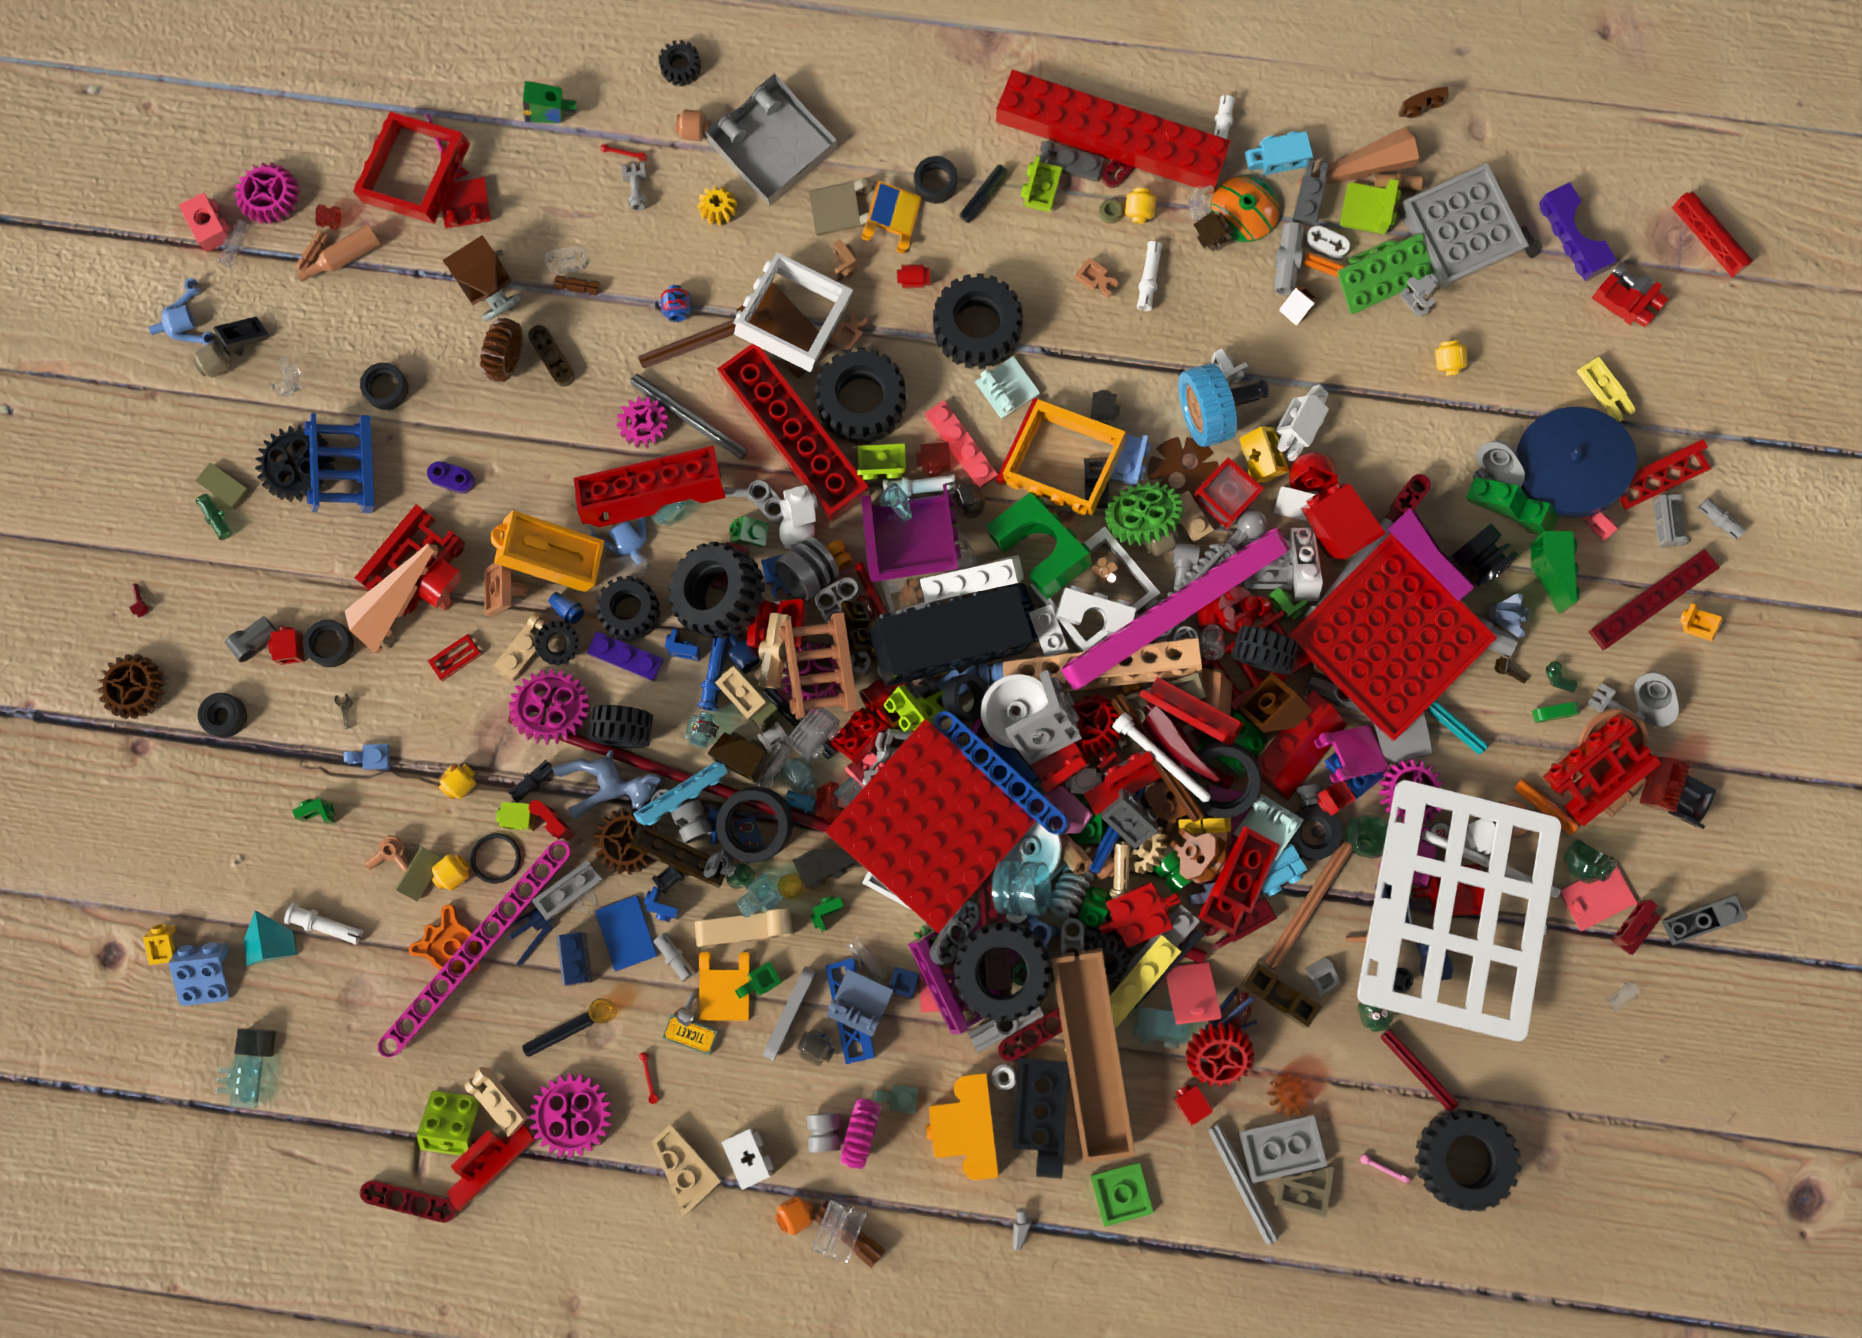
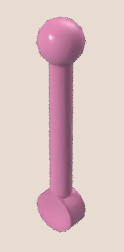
M1363 1154L1360 1158L1363 1164H1370L1407 1184L1411 1181V1179L1371 1160L1367 1154Z

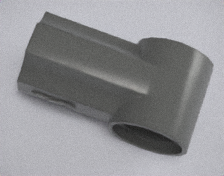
M263 616L244 631L240 630L231 634L225 640V644L236 659L242 663L255 656L258 651L257 648L271 639L270 632H275L277 629L267 617Z

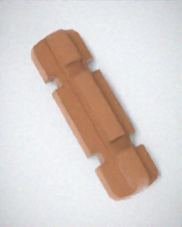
M319 230L313 237L314 241L312 240L302 254L303 258H300L296 263L295 267L299 271L305 270L311 266V263H314L323 249L322 245H325L328 241L329 236L323 231Z

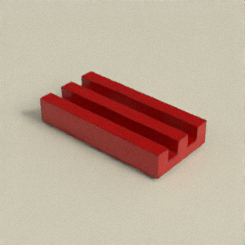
M466 634L429 659L428 663L443 682L481 656L482 652L478 649L471 636ZM467 642L469 643V645L462 649L460 652L456 653L439 666L436 665V663L447 657L449 654H451ZM473 650L471 654H469L468 656H466L465 658H463L462 660H460L459 662L445 670L443 673L441 672L442 670H444L445 668H447L448 666H450L451 664H453L454 662H456L464 655Z

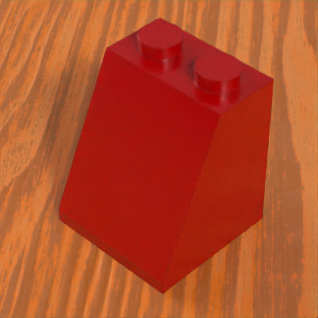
M1333 483L1326 488V493L1321 496L1319 494L1312 496L1306 501L1307 504L1301 508L1328 558L1347 559L1386 534L1349 483Z

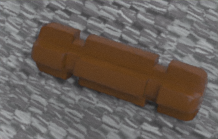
M561 275L555 276L554 279L556 289L565 290L567 288V291L585 294L589 292L591 295H598L600 292L598 281L590 280L587 282L586 279L573 277L566 279L565 276Z

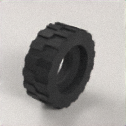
M1318 805L1306 806L1294 813L1302 818L1303 822L1287 845L1292 844L1300 858H1305L1307 861H1319L1332 855L1339 848L1340 841L1343 838V828L1339 823L1338 817L1334 814L1330 815L1328 811L1324 812ZM1317 821L1324 826L1326 837L1321 844L1310 845L1303 839L1302 828L1307 822Z

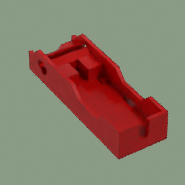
M714 445L575 477V499L582 524L588 523L600 528L655 515L663 505L689 499L700 503H707L726 498ZM603 512H608L609 519L604 520Z

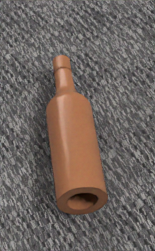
M369 224L322 250L314 264L296 275L302 283L320 272L337 271L381 245Z

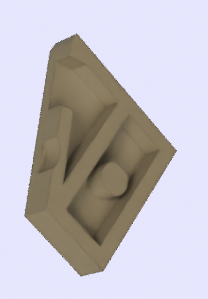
M1327 1167L1278 1179L1274 1205L1323 1218L1326 1217L1335 1167Z

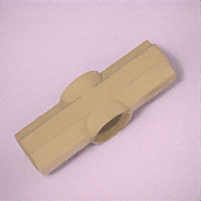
M779 613L770 614L766 640H763L759 646V657L762 660L758 686L772 689L780 688L783 666L787 662L785 641L780 639L779 627L782 626V622L786 619H791V616Z

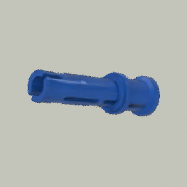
M713 638L706 680L701 683V688H703L701 702L697 704V707L702 710L719 711L717 704L719 693L722 690L715 682L722 676L729 641L726 638Z

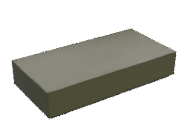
M209 463L195 480L234 509L249 492L247 488L212 463Z
M420 846L396 885L395 890L418 902L434 876L432 872L433 866L442 857Z

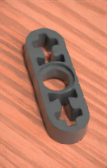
M971 901L965 902L941 930L930 948V957L934 963L942 965L954 960L959 949L980 918V909L976 903ZM965 909L969 910L968 915L970 916V918L964 919L967 915ZM953 926L957 927L960 933L957 940L951 935V928ZM940 948H945L943 952L945 957H941L942 951L940 950Z

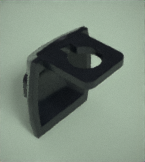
M1686 775L1672 798L1668 813L1694 827L1704 829L1705 825L1700 822L1711 806L1716 789Z

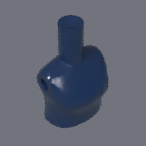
M732 634L727 638L733 646L728 655L744 674L756 669L762 663L756 648L747 646V640L741 641L737 635Z

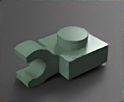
M893 1085L892 1092L875 1090L874 1101L891 1103L890 1111L915 1114L918 1088Z

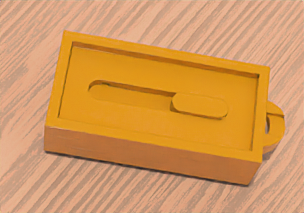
M515 510L504 518L503 524L496 526L491 533V542L497 548L495 564L583 592L588 591L596 584L605 540Z

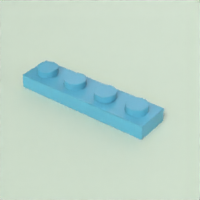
M715 761L634 812L633 815L637 822L643 825H652L659 821L660 816L665 812H672L682 805L681 802L687 798L692 799L700 795L702 789L706 786L719 783L723 779L722 776L728 773L724 764Z

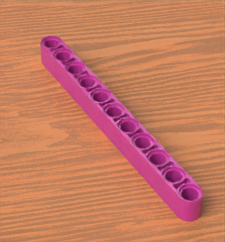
M1275 528L1265 533L1065 664L1061 671L1072 689L1077 690L1288 552L1290 548L1278 528Z
M557 840L546 848L378 1042V1051L382 1056L394 1057L407 1047L471 971L527 909L532 900L540 894L572 856V848L569 843ZM561 844L566 848V855L558 859L554 856L553 852L554 848ZM543 863L548 865L550 869L549 875L545 878H541L537 874L538 866ZM524 883H529L533 887V892L529 897L521 894L520 889ZM508 902H512L516 906V912L513 916H508L504 912V906ZM491 921H495L499 925V932L496 935L489 934L487 926ZM475 940L479 941L483 947L478 955L472 953L470 949L472 942ZM457 960L465 963L466 968L462 974H458L454 970V963ZM440 979L445 980L449 985L446 993H441L437 990V983ZM423 999L431 1002L432 1007L428 1013L420 1009V1002ZM405 1019H410L414 1022L415 1026L412 1032L404 1030L403 1022ZM389 1038L397 1042L395 1052H391L386 1048V1041Z

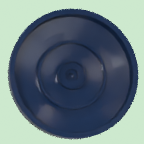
M1566 407L1544 414L1526 429L1517 447V458L1525 471V480L1521 486L1523 492L1529 499L1551 503L1557 514L1565 517L1591 516L1615 505L1628 491L1637 465L1635 445L1627 430L1606 413L1586 407Z

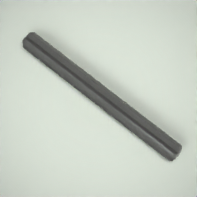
M634 374L631 378V386L652 400L659 401L662 407L739 459L746 457L749 451L746 446L641 375Z

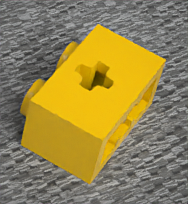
M1261 426L1239 438L1241 451L1248 465V473L1256 482H1269L1289 472L1283 452L1277 449L1279 438L1275 432V427Z

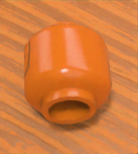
M794 1196L778 1206L775 1219L784 1234L787 1232L794 1236L811 1226V1215L815 1212L809 1200L803 1201L802 1198Z

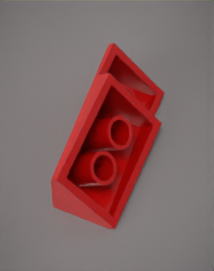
M1244 826L1198 919L1235 935L1243 913H1252L1280 845Z

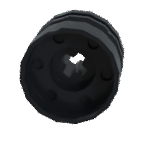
M1492 523L1452 555L1461 568L1473 563L1475 567L1468 575L1470 578L1477 572L1483 575L1475 582L1478 587L1497 578L1511 566L1514 559L1519 555L1515 550L1507 557L1502 553L1511 546L1509 543L1499 548L1495 545L1502 535Z

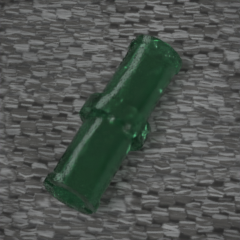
M209 494L199 496L195 502L205 515V522L211 525L219 540L228 539L233 534V531L223 518L224 513L222 510L216 507Z

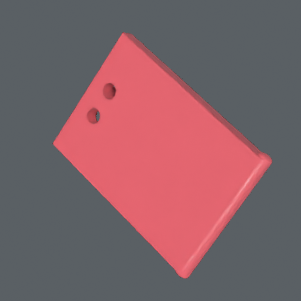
M1615 862L1560 890V895L1580 931L1632 905L1638 904Z
M1210 962L1179 965L1169 972L1166 980L1176 1025L1222 1018Z

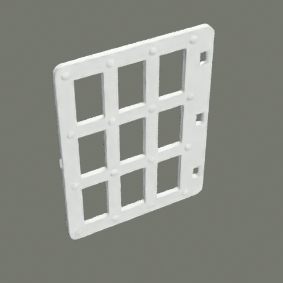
M1408 780L1399 782L1394 790L1357 992L1359 1001L1365 1005L1507 1040H1524L1528 1034L1543 936L1546 935L1547 929L1545 923L1561 831L1560 821L1550 815ZM1426 805L1453 811L1444 862L1417 855ZM1398 808L1406 810L1404 823L1396 822ZM1469 815L1496 822L1488 873L1461 866ZM1513 826L1540 833L1532 883L1504 877ZM1414 871L1441 878L1432 929L1405 923ZM1458 882L1485 888L1476 940L1449 934ZM1385 883L1392 885L1390 899L1382 898ZM1502 893L1529 899L1520 951L1493 945ZM1402 939L1429 945L1420 998L1392 991ZM1446 950L1474 956L1465 1009L1437 1002ZM1371 960L1378 962L1376 976L1368 975ZM1490 960L1518 967L1509 1020L1482 1014Z

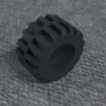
M622 576L616 577V582L608 581L609 586L607 588L603 586L600 590L602 595H597L596 601L598 605H595L598 613L597 617L604 628L614 637L617 636L621 640L627 638L629 641H634V637L637 636L641 639L644 637L643 634L645 632L649 634L653 631L651 629L652 625L656 626L658 623L656 618L660 617L659 601L650 586L641 579L636 578L635 580L632 576H627L626 579H623ZM627 597L638 598L641 601V608L634 618L620 620L616 617L615 610L621 600Z
M1241 626L1232 651V657L1239 662L1262 670L1284 675L1291 674L1300 644L1296 640L1277 632L1254 626Z
M598 705L592 707L588 738L593 742L614 747L643 748L649 746L653 715L645 710L627 706Z

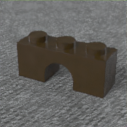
M1259 963L1253 964L1240 985L1301 1027L1309 1028L1322 1006L1302 992H1298L1278 979L1277 975Z

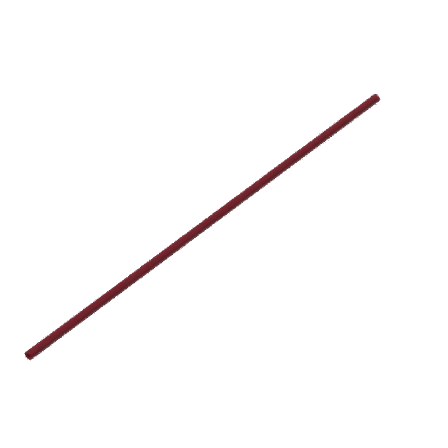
M509 715L508 723L513 724V719H511ZM568 733V741H565L563 737L559 738V741L605 757L612 750V759L680 783L695 775L614 746L593 742L588 737L579 734L574 736ZM721 783L712 786L708 785L702 789L726 799L740 791ZM750 800L742 803L776 815L774 810L762 801ZM790 808L793 822L825 832L833 823ZM1004 882L1006 896L1020 898L1026 903L1049 910L1046 903L1050 897ZM1077 907V914L1069 913V917L1078 919L1081 908ZM1105 917L1103 924L1112 921V919ZM1193 947L1185 955V958L1203 964L1207 952Z

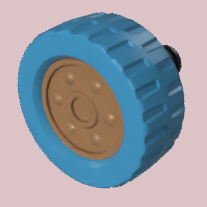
M1213 363L1183 371L1178 380L1179 400L1185 423L1194 441L1201 447H1207L1231 440L1237 431L1235 407L1257 401L1260 398H1267L1269 396V388L1266 381L1261 379L1258 382H1251L1230 389L1225 375Z

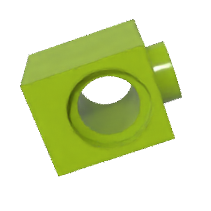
M502 802L501 808L497 809L496 821L499 823V827L503 829L534 831L535 815L530 813L529 804Z

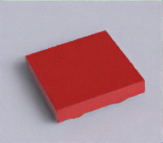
M862 707L859 711L852 714L850 720L841 729L835 732L829 743L857 765L874 748L878 733H884L885 736L887 729L890 728Z

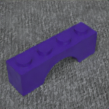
M1569 182L1546 193L1539 202L1540 211L1549 220L1553 233L1561 240L1564 252L1574 262L1576 272L1583 277L1584 281H1587L1610 270L1617 259L1606 241L1590 240L1577 230L1574 222V213L1582 201Z

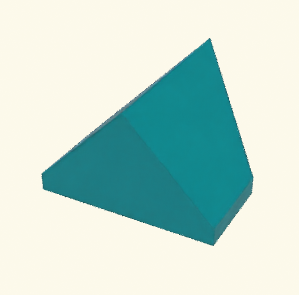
M255 910L243 941L247 966L298 955L294 931Z

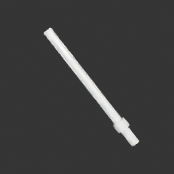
M1427 830L1423 832L1421 839L1443 849L1447 848L1448 839ZM1464 847L1462 857L1489 868L1490 858ZM1506 865L1505 876L1532 883L1533 875L1529 876ZM1551 886L1550 896L1557 898L1560 894V889Z

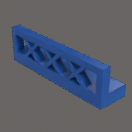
M854 958L825 965L832 1000L836 996L835 984L839 987L841 984L833 980L831 969L845 966L846 972L849 969L857 973ZM837 1021L846 1064L875 1058L871 1036L859 1031L860 1039L855 1037L858 1030H855L852 1035L844 1029L843 1023ZM845 1034L851 1037L848 1042H846ZM853 1039L861 1043L862 1056L850 1058L848 1047Z

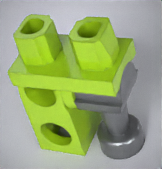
M931 676L920 680L918 686H914L911 682L898 686L884 703V707L889 713L897 712L900 715L899 726L903 731L911 730L913 732L924 719L933 724L935 716L940 712L946 711L944 707L938 704L942 699L943 691L938 692V683Z

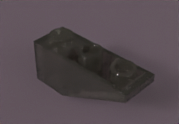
M813 849L792 860L806 888L811 887L812 890L825 885L824 880L834 876V879L846 875L848 873L847 869L854 865L857 868L862 867L844 849Z

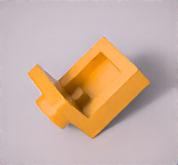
M1691 603L1688 610L1685 609L1680 619L1684 633L1712 642L1723 621L1721 616L1698 610L1697 604Z

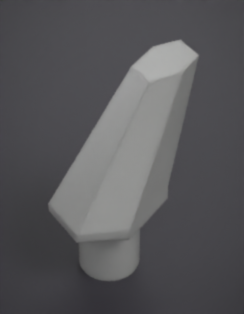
M1026 1208L1016 1209L1017 1221L1013 1224V1250L1015 1251L1023 1247L1032 1223V1219L1027 1217Z

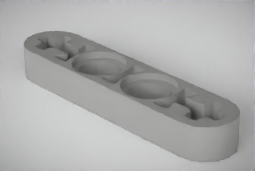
M806 966L802 970L764 1050V1057L775 1061L817 971Z

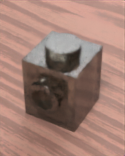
M1108 390L1093 392L1090 419L1113 427L1115 416L1119 417L1120 402H1116L1117 394H1112Z

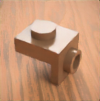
M839 239L833 243L835 255L842 263V265L835 269V277L838 281H841L855 274L857 261L854 258L855 252L849 244L845 245Z

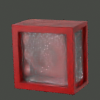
M1227 457L1196 490L1193 499L1229 530L1239 516L1260 497L1264 488L1233 460Z

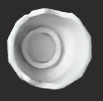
M783 519L779 528L780 541L786 549L794 552V547L800 544L802 540L807 537L814 538L815 525L812 522L793 527L790 520L785 521Z

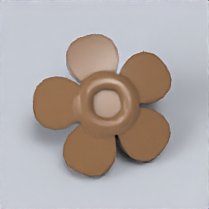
M1105 557L1100 558L1098 565L1092 568V574L1098 576L1097 583L1106 585L1107 581L1109 583L1116 582L1117 575L1112 572L1117 571L1118 565L1116 562H1108V559Z
M912 579L908 584L905 582L899 584L898 590L902 592L898 596L900 603L904 604L908 601L909 606H914L919 603L918 599L924 597L922 589H917L919 586L917 580Z

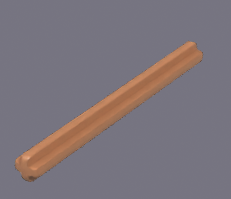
M1340 842L1339 848L1331 856L1266 959L1265 964L1270 968L1278 969L1350 855L1353 846L1348 842Z

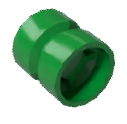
M1175 849L1159 861V867L1153 866V869L1160 877L1167 878L1165 884L1173 894L1192 881L1186 880L1180 875V857L1177 856L1178 852Z

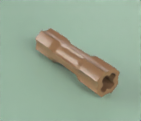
M1068 834L1060 835L1063 860L1075 875L1087 872L1093 862Z

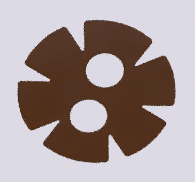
M1176 437L1163 442L1157 447V451L1165 460L1151 456L1148 464L1149 480L1163 479L1159 482L1160 488L1168 485L1170 490L1173 487L1169 484V476L1174 472H1179L1185 477V484L1181 488H1174L1175 493L1181 495L1183 492L1189 491L1193 497L1196 490L1202 485L1201 482H1205L1218 468V464L1216 461L1203 463L1213 454L1208 447H1201L1193 438L1187 437L1182 450L1179 438ZM1187 453L1194 454L1198 459L1197 466L1193 469L1184 468L1181 464L1183 455Z

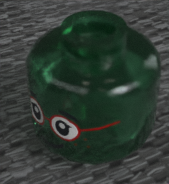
M1361 1002L1357 1005L1362 1025L1372 1032L1388 1029L1390 1023L1394 1020L1393 1011L1365 1005Z

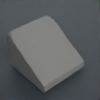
M1326 957L1305 968L1309 979L1320 996L1341 984L1334 965Z

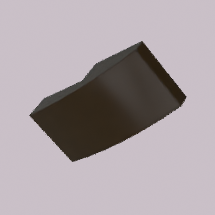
M843 601L841 603V613L844 612L850 652H870L873 649V644L866 626L871 622V619L863 601Z

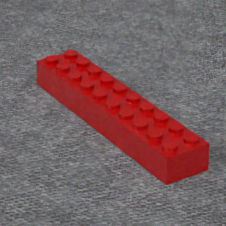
M1013 69L996 109V123L1109 160L1116 159L1121 164L1127 166L1134 165L1136 169L1212 194L1231 140Z

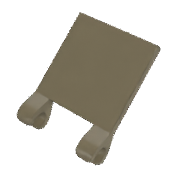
M869 178L809 191L816 236L865 227L869 212L860 216L856 193H868L872 190Z

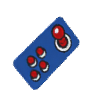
M754 816L734 822L738 840L743 845L749 848L764 847Z

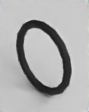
M488 834L478 840L472 849L470 857L472 870L484 882L492 884L505 882L513 877L519 869L521 861L520 848L515 840L505 834ZM494 838L504 839L509 842L514 848L516 855L515 865L510 873L497 879L488 878L480 873L475 860L479 847L487 840Z

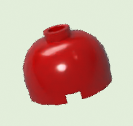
M1315 451L1307 452L1294 460L1289 472L1291 489L1309 493L1308 491H1318L1319 495H1323L1327 492L1326 488L1338 482V472L1334 461L1326 454Z

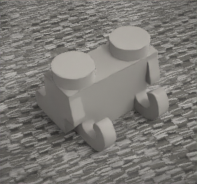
M1433 274L1426 275L1421 280H1417L1415 277L1409 278L1407 284L1414 292L1410 293L1409 288H1404L1400 293L1403 301L1419 317L1425 316L1429 311V307L1435 302L1433 297L1429 302H1426L1433 294V290L1439 285L1437 278ZM1418 306H1419L1420 308H1421V307H1424V310H1423V311L1419 310V309H1418Z

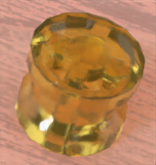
M787 874L780 878L778 891L787 900H795L803 893V882L796 875Z
M598 998L592 1001L588 1011L590 1018L594 1022L604 1024L611 1022L615 1018L617 1008L610 999Z

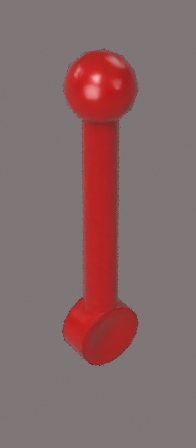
M606 143L602 144L600 148L604 153L608 151L635 157L641 161H646L647 159L645 153H635L609 147Z
M641 1052L639 1058L643 1061L650 1092L648 1101L650 1104H656L659 1097L654 1092L648 1065L649 1054Z

